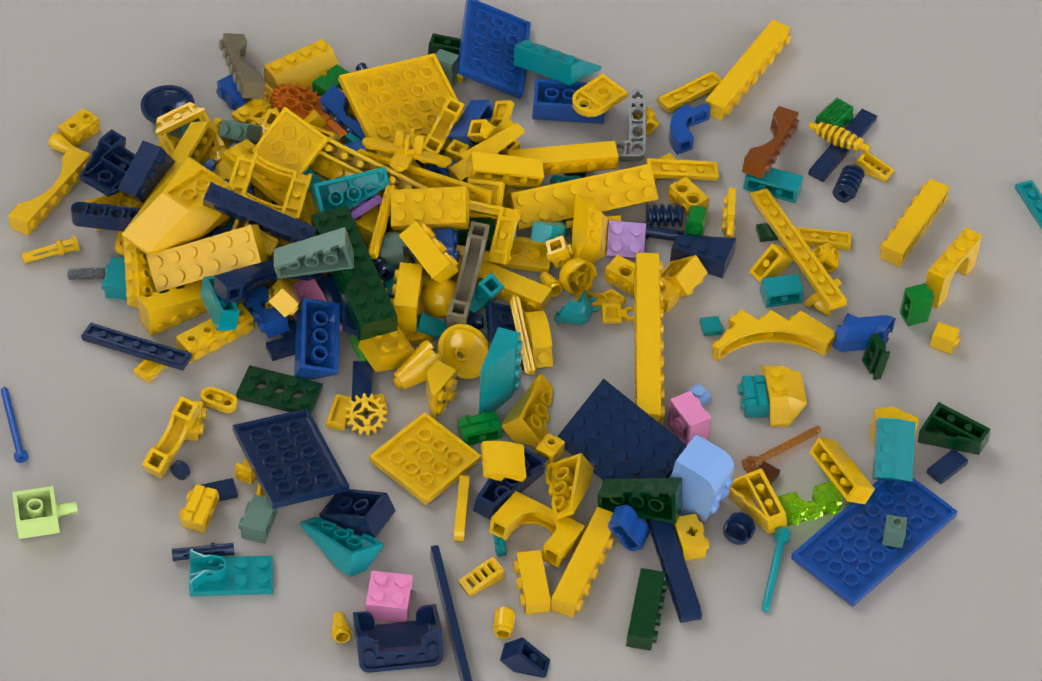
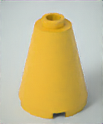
M423 341L394 372L392 382L397 389L406 390L426 382V372L437 360L445 364L440 354L431 350L434 346L429 341Z

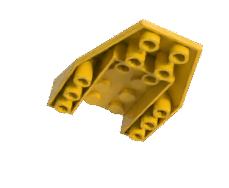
M188 157L147 199L122 233V238L147 255H152L205 236L229 219L230 216L204 206L203 198L211 182L230 190L228 182Z

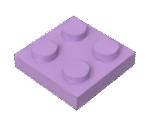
M609 221L606 258H615L618 254L627 260H636V253H644L646 223Z

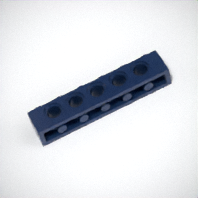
M212 182L203 198L204 206L243 223L258 224L260 230L290 243L314 237L316 233V227Z

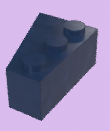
M677 235L671 248L670 262L696 255L708 272L707 274L723 279L735 252L736 238Z

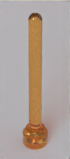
M815 426L757 457L748 456L742 460L744 470L747 473L757 470L763 461L821 432L820 426Z

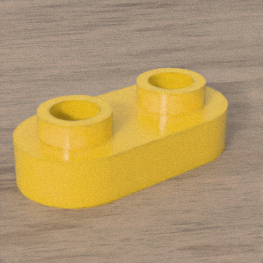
M206 387L200 393V399L203 401L204 406L217 411L232 413L238 407L235 395L218 388Z

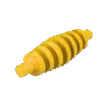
M810 122L808 126L809 129L815 131V135L821 136L822 139L827 140L831 144L833 143L834 146L838 147L840 145V148L847 147L848 150L853 149L855 152L860 150L869 152L871 146L865 144L861 137L857 139V135L852 134L843 127L839 128L836 125L832 127V124H825L824 122L819 124Z

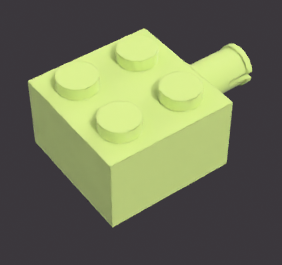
M53 486L12 492L19 539L60 533L58 518L60 516L78 514L76 501L58 504L55 501Z

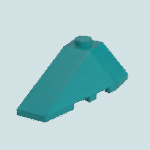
M383 167L310 185V190L318 213L346 205L351 210L386 188L389 180L386 168Z
M318 517L300 522V526L330 561L348 576H355L366 571L383 548V543L370 535L363 534L360 536L354 534V530L350 528L346 530L339 529L336 523Z

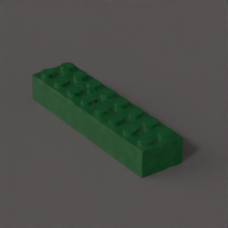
M348 206L312 214V226L317 228L314 236L344 227L348 233L354 252V268L331 271V274L360 340L397 331L396 311Z

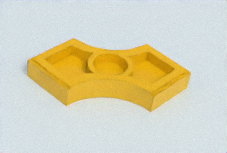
M613 289L602 293H593L586 290L588 300L592 297L597 298L596 301L591 303L594 308L600 307L602 304H621L623 306L626 303V297ZM581 294L574 300V302L578 301Z

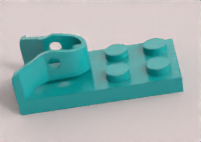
M193 549L189 550L190 597L273 594V556L221 557L218 555H203L193 551Z

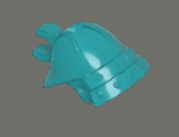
M585 290L577 302L569 300L565 306H562L556 312L554 321L556 323L582 325L589 321L592 313L597 312L601 308H594L591 303L596 301L597 298L592 297L588 300L587 291Z

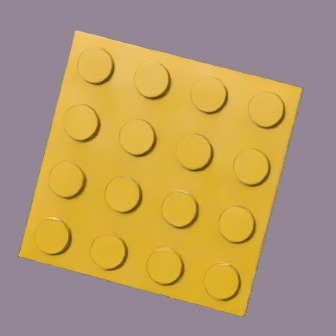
M424 412L369 456V461L424 505H428L460 478V475L466 474L482 461V455Z

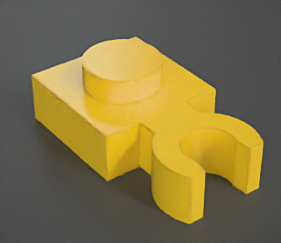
M602 304L600 306L602 324H621L622 319L625 322H632L634 320V317L627 315V312H632L634 307L628 306L625 309H621V304Z

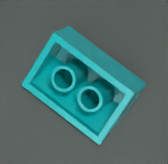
M880 417L875 420L873 480L913 482L915 422Z

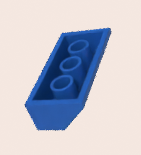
M302 298L296 311L294 376L314 380L337 375L339 367L340 303Z

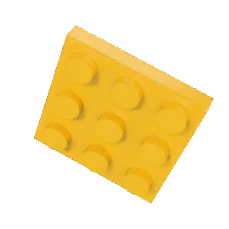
M284 107L252 149V152H257L260 157L276 165L296 170L299 174H304L330 139L291 110Z

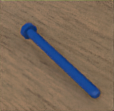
M2 387L0 392L16 451L14 459L16 462L22 463L28 460V452L23 449L8 388Z

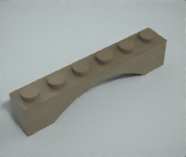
M223 33V38L219 41V49L223 52V58L226 59V66L229 67L230 74L233 76V82L237 85V91L240 92L242 98L263 99L266 83L262 74L248 67L242 60L245 58L247 40L244 34Z
M471 221L459 276L447 314L446 327L455 324L466 325L488 241L490 229L488 224Z

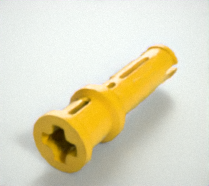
M73 235L72 238L61 241L59 239L55 241V244L22 252L21 256L24 264L58 254L59 256H64L65 253L75 250L78 252L80 248L76 236ZM48 251V252H46V253L33 256L34 254H38V253H42V252Z

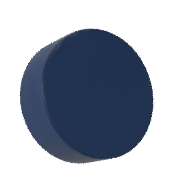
M176 460L170 466L171 473L179 480H185L190 475L189 466L181 460Z

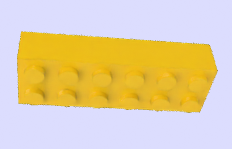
M258 224L147 255L156 292L167 291L174 287L178 288L186 284L202 281L203 277L215 276L268 261Z

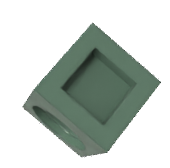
M886 516L882 545L903 547L907 517Z

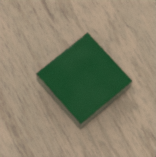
M768 223L756 224V232L760 242L778 240V237Z

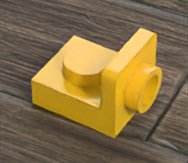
M247 458L242 464L237 462L234 465L235 477L239 481L250 485L256 481L257 478Z

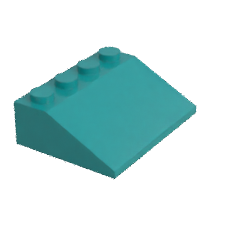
M523 40L515 45L514 48L515 66L568 85H572L601 70V66L544 45L533 43L530 40Z
M497 328L481 368L479 414L483 411H496L513 397L515 390L519 389L521 379L518 378L522 369L519 366L522 360L520 352L523 346V341H520V332Z

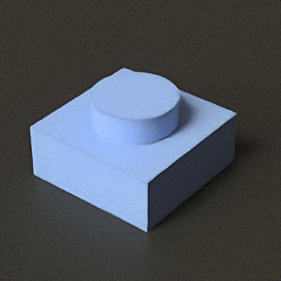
M699 383L684 392L691 391L695 397H698L701 406L711 400V394Z

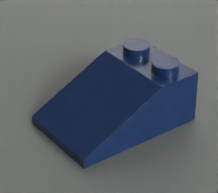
M349 489L347 492L335 494L320 512L319 516L322 519L336 523L337 526L345 530L347 528L353 529L354 534L360 536L367 534L375 538L396 510L386 492Z

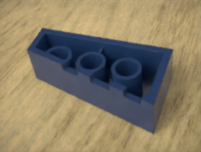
M524 448L526 479L520 482L509 478H504L502 481L489 478L476 497L473 511L491 520V517L515 491L522 493L544 474L548 460Z

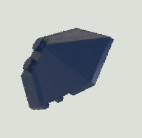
M112 129L101 137L79 179L108 197L119 193L118 187L135 156L134 153L125 148L126 137Z

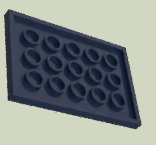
M604 378L557 436L565 441L564 448L572 455L582 453L593 466V472L603 481L604 479L669 478L673 472L676 460L687 447L684 442Z
M308 408L233 425V433L272 509L349 491V484Z

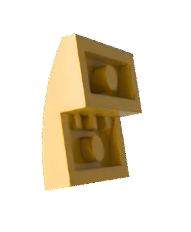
M483 441L481 443L483 477L497 481L509 478L523 482L526 479L524 445L506 441Z

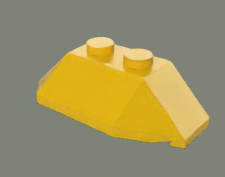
M579 194L575 195L572 233L574 254H572V259L582 258L594 264L606 256L609 220L592 199Z
M780 364L759 365L760 374L765 376L770 405L768 414L770 427L790 426L793 420L807 406L802 374Z

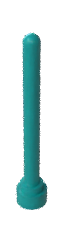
M777 527L774 532L776 546L762 603L763 612H768L770 609L783 548L790 540L791 531L785 527Z

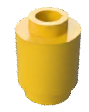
M503 606L494 612L493 631L497 638L507 639L514 631L515 612L511 608Z

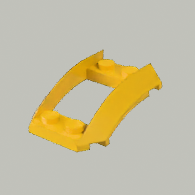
M188 102L157 118L155 133L169 156L172 155L175 149L167 133L196 119L199 122L209 121L217 135L211 143L213 147L207 150L200 164L203 166L209 158H213L217 162L215 166L220 163L222 152L226 151L227 148L210 121L204 107L199 108L196 104Z
M254 152L253 155L245 156L243 154L237 156L228 188L239 195L300 220L306 196L310 189L312 174H299L296 170L269 162L260 157L257 152ZM253 171L276 182L289 185L283 207L263 201L247 192Z
M469 200V211L498 217L490 252L485 251L483 261L506 265L512 259L510 253L518 221L521 222L519 210ZM457 245L456 250L459 251L461 256L464 255L465 246Z

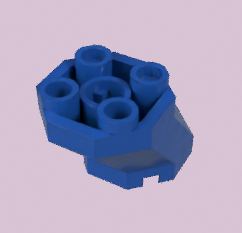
M847 313L843 325H838L835 331L837 337L832 347L840 352L865 350L871 334L878 333L886 345L889 340V332L892 333L896 318L890 315L858 317Z

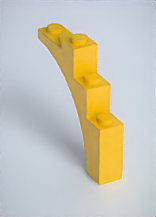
M741 309L737 314H733L728 321L729 329L725 331L723 337L713 343L712 358L718 362L727 354L741 347L764 342L795 344L825 356L833 348L832 345L837 336L834 330L801 310L796 315H792L789 320L772 310L766 315L763 314L758 320Z

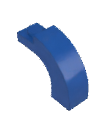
M707 103L694 108L686 104L673 114L670 121L669 142L677 155L693 149L694 136L688 128L709 120L710 106Z

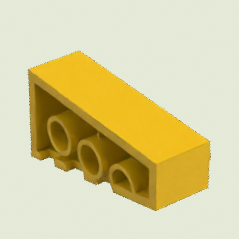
M203 280L186 284L181 289L176 287L170 288L166 293L160 294L158 291L152 293L149 297L144 295L137 297L140 323L150 336L162 333L208 311L200 296Z

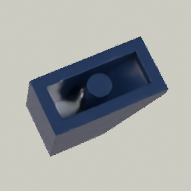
M523 637L505 643L500 661L513 672L541 678L546 677L550 664V659Z

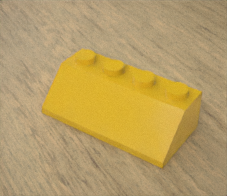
M321 39L264 65V80L273 90L274 88L277 89L278 85L282 86L283 83L287 86L289 83H292L293 86L298 83L299 87L305 85V88L309 89L312 88L314 80L321 75L326 76L329 69L336 64L340 66L333 48L324 39Z

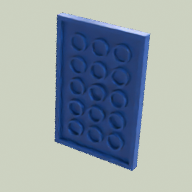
M466 0L457 74L521 99L524 94L526 69L514 65L515 45L523 40H529L531 22L478 0Z

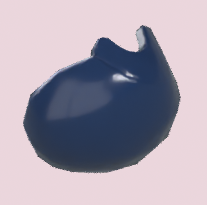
M743 512L733 513L724 524L723 534L733 544H746L755 533V522L748 514Z

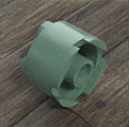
M400 231L385 232L378 256L383 258L387 265L393 264L394 269H399L400 262L407 263V256L403 250L406 249V244L399 236L402 233Z

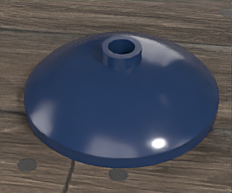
M163 85L151 89L143 96L141 112L148 121L156 124L158 117L188 102L195 104L192 94L186 89L174 85Z

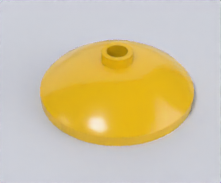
M455 324L448 327L441 334L438 341V353L446 365L457 370L458 378L471 380L480 377L481 368L489 351L487 339L479 330L467 324Z

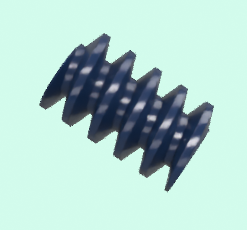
M846 165L842 169L833 188V196L843 203L853 199L865 176L864 170L857 165Z
M646 204L645 221L646 223L649 222L650 226H653L654 222H656L658 227H660L661 222L664 223L665 227L668 226L669 222H671L672 227H675L676 222H678L679 227H682L684 207L682 205L680 209L679 204H676L673 209L672 205L668 204L666 209L665 205L661 204L658 209L657 204H654L651 209L650 205Z

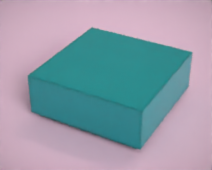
M719 316L700 318L699 323L703 337L722 335L723 330Z

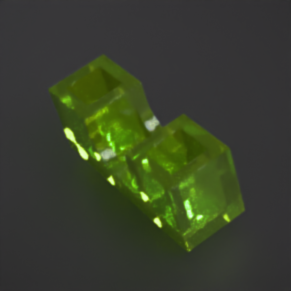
M832 481L815 485L812 501L802 500L796 491L777 497L786 513L787 526L798 525L810 519L815 520L827 514H835L840 511L842 497Z

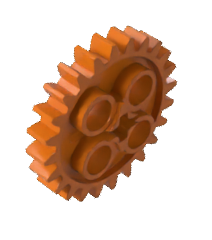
M283 83L282 86L278 85L277 89L274 88L271 94V109L276 107L279 112L286 107L303 120L314 109L320 115L325 114L320 108L322 105L319 99L322 96H317L318 92H312V88L306 89L305 85L299 87L298 83L295 86L289 83L287 86Z

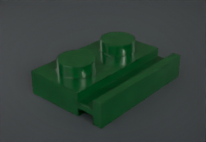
M878 333L871 334L862 358V362L869 373L874 375V380L881 379L890 355L889 351L886 352L885 342Z

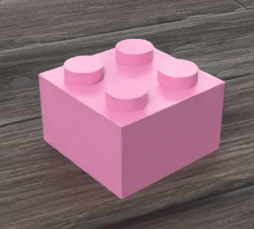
M689 391L670 399L667 424L676 437L686 445L690 443L696 434L708 441L711 416L701 406L698 397H695Z
M372 570L366 599V612L371 613L374 620L407 622L413 590V575Z

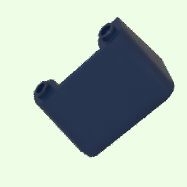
M436 604L424 605L418 608L416 611V621L375 625L374 617L371 613L366 611L353 612L358 661L362 671L373 673L431 667L440 664L443 660L442 627Z

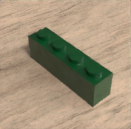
M646 568L640 569L626 647L651 651L652 643L657 642L658 631H655V626H660L662 614H658L659 609L663 610L665 597H661L662 592L666 593L668 581L664 580L665 572Z

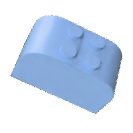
M697 434L676 460L671 478H682V510L680 515L697 514L698 520L705 523L712 513L715 514L720 507V501H725L730 493L729 488L734 481L732 475L735 466L731 457L724 450Z

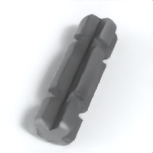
M94 268L68 269L67 277L69 280H76V278L94 279V277L103 279L105 277L104 268H96V270Z

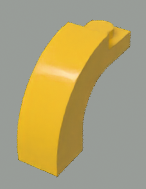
M511 100L496 101L490 122L486 119L471 120L467 137L476 143H481L513 125L514 122L510 118L514 103Z
M545 311L524 312L536 368L553 367L551 348L553 346Z

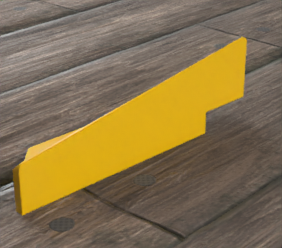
M517 122L461 153L460 161L448 167L449 177L462 181L468 176L466 162L472 151L491 154L499 153L524 134L525 130Z

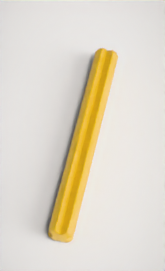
M388 184L384 191L368 249L371 259L376 260L379 256L391 212V190H396L393 184Z
M513 296L510 300V306L516 332L521 333L520 341H523L521 354L526 375H534L536 366L521 299Z

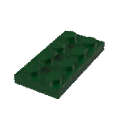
M249 365L237 390L236 398L287 412L308 408L312 415L323 390V383ZM260 384H263V385L266 386V387H263V388H261V389H260V388H257V386L260 385ZM277 389H282V390H284V391L281 392V393H276V392H275ZM295 394L303 395L300 398L294 397Z

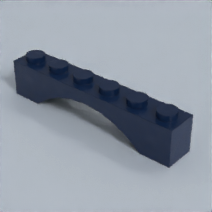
M274 259L215 275L213 291L225 304L241 300L252 287L265 281L278 279L274 270ZM324 273L288 278L308 281L323 277Z

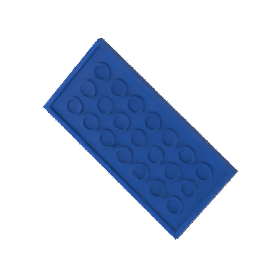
M914 478L913 482L878 480L872 485L875 490L866 504L852 502L795 550L791 555V559L853 607L957 516L958 511ZM887 515L907 517L906 535L902 548L882 545L883 529Z

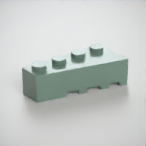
M345 227L274 249V270L278 279L354 268L353 247Z

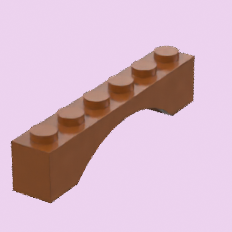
M778 106L773 114L770 127L774 138L764 145L750 148L744 159L743 173L762 179L766 173L770 172L772 164H775L777 156L781 155L783 147H786L788 139L792 138L794 129L797 130L800 120L797 119L799 112Z

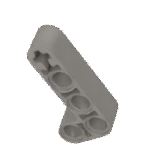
M634 89L630 93L629 141L615 142L617 148L624 149L622 154H618V161H641L646 155V95L641 89ZM636 97H640V106H636ZM639 113L642 115V118L635 119L633 116ZM635 131H641L642 135L636 137L633 135V133ZM635 148L642 149V152L640 154L633 153V150Z

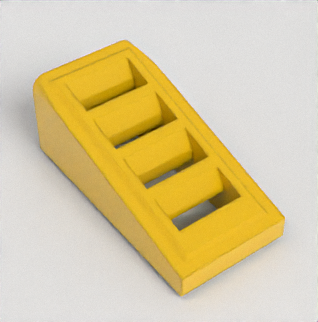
M865 151L854 164L861 167L865 174L884 182L895 171L870 152Z
M492 557L458 580V583L466 594L471 597L503 580L504 569ZM471 581L474 587L472 588L468 582Z

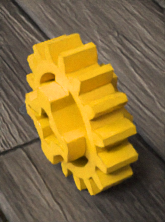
M363 393V398L360 399L356 395L355 402L349 401L351 407H346L345 410L349 414L345 415V419H350L347 422V426L353 425V433L359 430V436L366 432L367 437H369L371 431L376 435L377 428L383 429L381 423L387 422V419L383 416L388 415V413L382 410L385 408V403L379 404L380 398L374 400L373 394L366 398V394ZM362 403L361 408L354 412V409ZM369 403L375 405L377 409L370 407ZM364 411H368V414H372L369 415L368 419H365L364 416H361L364 415ZM378 419L377 423L371 426L372 421ZM355 421H360L364 427L359 426Z

